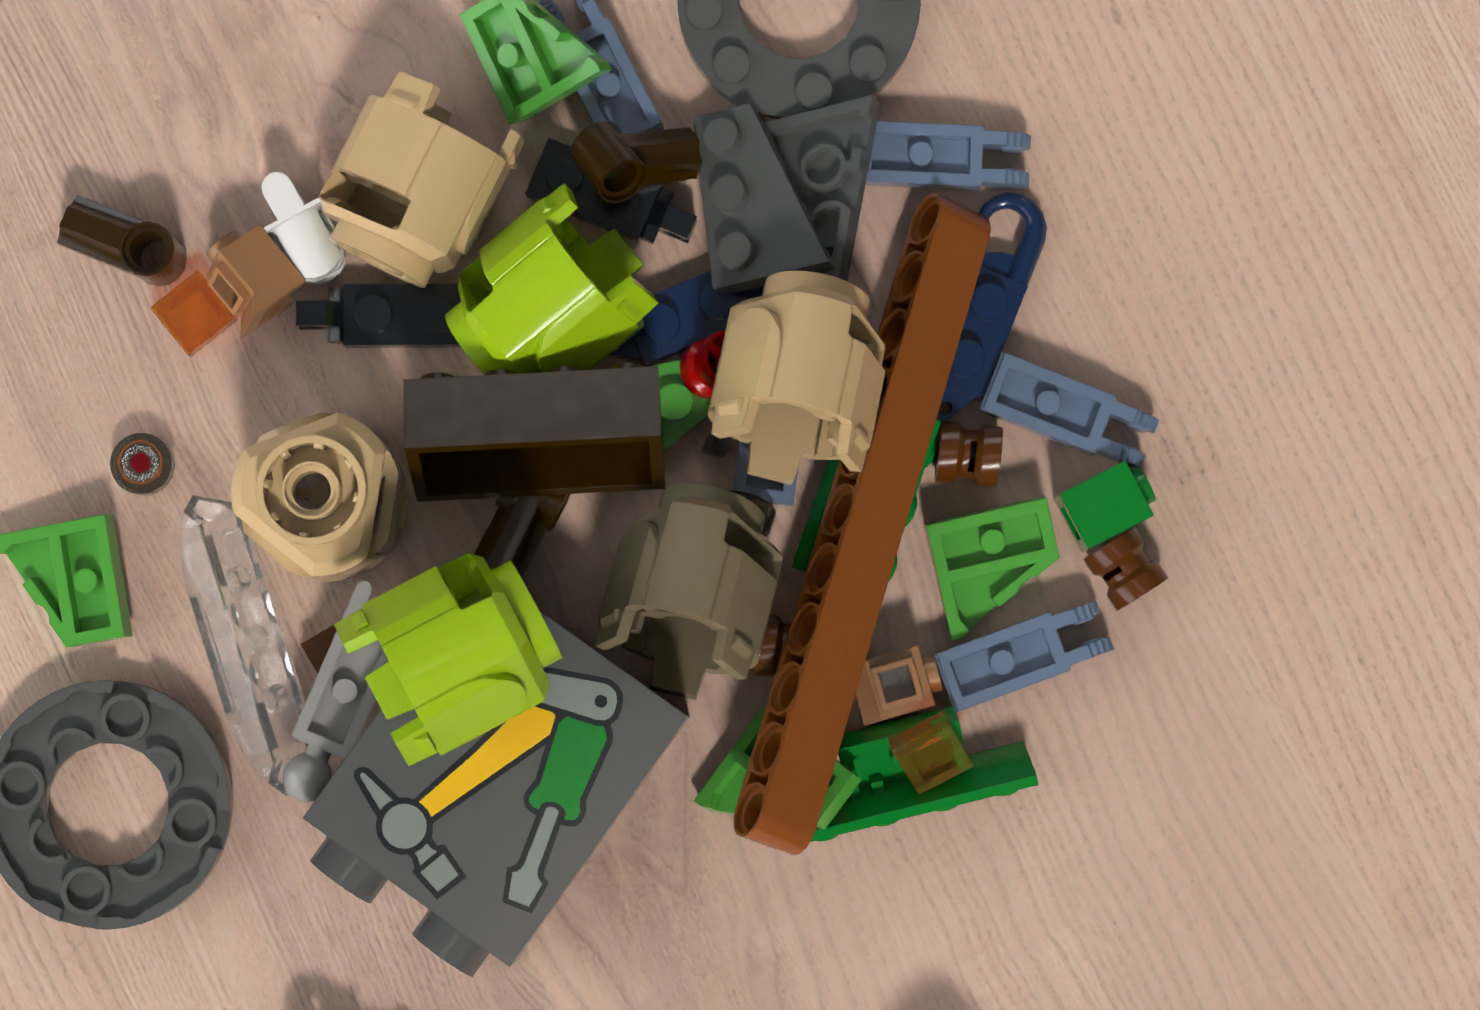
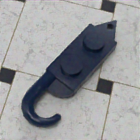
M1007 192L996 195L984 203L979 211V214L986 216L988 219L995 212L1002 209L1016 211L1024 221V230L1014 255L1003 252H987L984 255L941 404L947 403L951 406V412L945 414L939 408L936 418L939 421L949 420L975 399L982 401L1044 247L1047 232L1044 214L1033 200L1022 194Z
M708 271L653 294L658 304L643 317L644 327L608 356L641 360L646 367L685 351L689 345L720 330H726L730 308L744 300L762 296L764 286L721 296L713 290L711 271Z

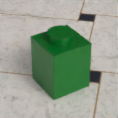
M1125 460L1059 494L1054 498V501L1083 553L1154 516L1149 504L1156 501V497L1142 470L1138 468L1131 472Z

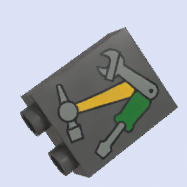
M541 611L540 613L563 657L543 668L550 682L545 701L443 756L436 753L411 766H408L390 733L417 718L418 715L415 709L389 720L386 719L383 711L380 709L303 817L305 821L327 836L310 859V862L317 869L348 892L370 904L388 880L429 909L412 932V935L438 957L471 977L475 975L490 953L509 967L519 958L689 719L687 715Z

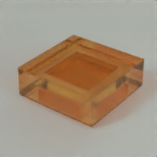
M196 270L150 307L190 357L194 356L239 320L237 316H233L208 286V280L199 270Z
M943 710L888 739L894 756L919 795L974 766L969 752Z

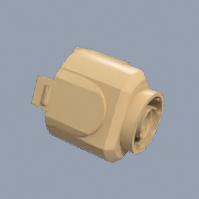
M399 71L383 98L369 95L319 194V199L324 214L337 222L329 238L333 244L392 276L415 286L425 288L433 272L439 274L454 269L461 255H467L472 250L511 173V169L516 170L517 157L523 147L524 140L521 134L510 129L498 154L481 143L448 126L452 113L435 103L441 90L439 87Z
M783 271L772 274L766 279L762 296L744 300L730 308L708 417L713 423L712 435L718 438L732 437L740 442L749 444L746 474L792 485L801 457L816 460H841L849 471L862 472L866 452L871 446L885 376V370L882 367L885 344L867 321L870 306L868 295L854 284L822 273Z
M321 412L273 429L261 435L255 445L245 448L236 464L231 485L233 513L242 520L244 533L285 569L303 578L321 582H334L359 576L378 565L385 556L387 557L396 545L397 538L401 537L402 528H405L409 498L407 497L406 477L399 460L386 443L364 424L345 414ZM317 473L326 477L322 484H315L310 489L296 487L298 482L308 474ZM385 477L377 532H373L381 478ZM297 500L310 501L318 509H305L300 506Z

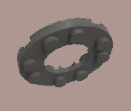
M678 0V16L685 46L692 61L705 80L732 104L740 106L750 103L758 110L760 115L780 119L857 98L879 94L892 81L907 58L919 22L921 0H859L857 18L846 38L828 52L807 58L780 56L760 45L744 24L739 0Z
M111 680L83 682L57 690L38 700L27 708L0 739V874L16 894L31 907L52 919L81 927L102 930L127 928L146 923L174 910L188 900L211 875L222 855L230 832L233 813L231 779L223 753L215 738L205 724L181 702L159 690L137 683ZM99 743L123 744L143 753L159 769L168 791V815L158 840L142 856L121 865H95L74 856L57 838L49 818V791L58 770L76 752Z

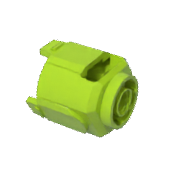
M565 183L549 196L537 201L479 250L480 256L459 275L458 290L461 302L445 314V319L451 333L461 348L483 374L495 369H509L518 374L547 372V370L556 366H574L581 370H591L644 327L643 317L658 304L654 295L633 278L645 264L617 229H612L590 244L567 219L578 206L572 190Z
M466 553L441 567L435 566L362 604L361 609L334 624L348 654L377 640L379 641L389 661L367 675L365 679L386 719L389 720L415 709L418 715L417 718L390 733L408 766L436 753L443 756L545 701L550 682L543 668L563 658L513 562L509 560L490 570L483 557L471 553Z

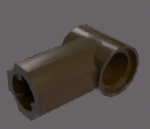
M601 121L583 129L571 145V156L601 199L607 203L626 201L636 195L644 185L697 179L702 165L699 139L690 127L623 134L612 122Z
M79 195L76 196L71 205L67 206L59 225L58 245L139 277L149 285L159 287L173 283L179 279L185 270L187 262L185 248L172 233L158 223L144 222ZM154 241H164L166 254L162 262L152 268L142 267L140 258L145 246Z
M571 494L497 498L495 506L498 509L474 555L483 557L490 570L511 560L523 580L546 531L551 532Z

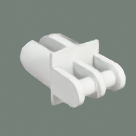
M281 172L270 173L262 182V192L277 220L264 227L265 231L305 278V283L318 286L332 283L342 274L346 264L345 251L329 240L335 225L324 214L319 198L306 204L299 190L287 175Z

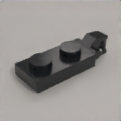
M548 138L525 192L526 197L539 201L549 196L565 183L572 190L578 206L571 216L607 231L615 228L624 238L637 243L643 240L654 244L657 234L660 232L688 244L697 224V216L670 205L674 192L662 187V184L644 185L636 195L626 201L607 203L601 199L571 156V146Z
M344 284V287H329V301H296V326H299L300 330H329V343L343 344L346 348L461 347L451 333L445 319V314L461 302L458 284H427L425 288L413 284Z

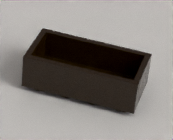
M624 362L615 364L609 369L581 370L574 366H556L547 370V372L519 374L509 369H495L480 376L455 377L444 372H433L423 375L420 379L403 380L404 449L417 502L666 489L658 366L644 367L638 363Z

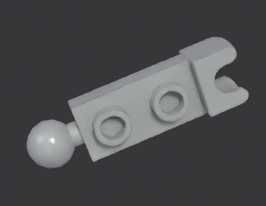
M359 578L342 619L361 609V605L368 602L372 592L370 582ZM336 631L291 737L308 744L304 753L297 754L288 761L282 775L284 788L297 801H315L332 778L331 767L327 763L330 755L333 754L345 759L357 743L376 700L365 677L389 661L378 640L348 654Z

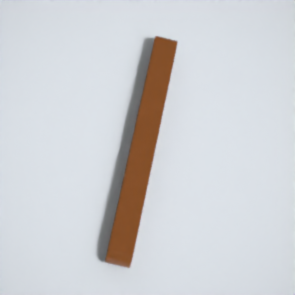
M932 193L920 202L909 225L877 333L885 344L882 363L885 376L871 446L866 452L862 472L849 471L844 463L839 460L735 808L733 819L734 830L737 835L791 855H798L807 848L817 827L990 237L991 225L986 216L938 194Z

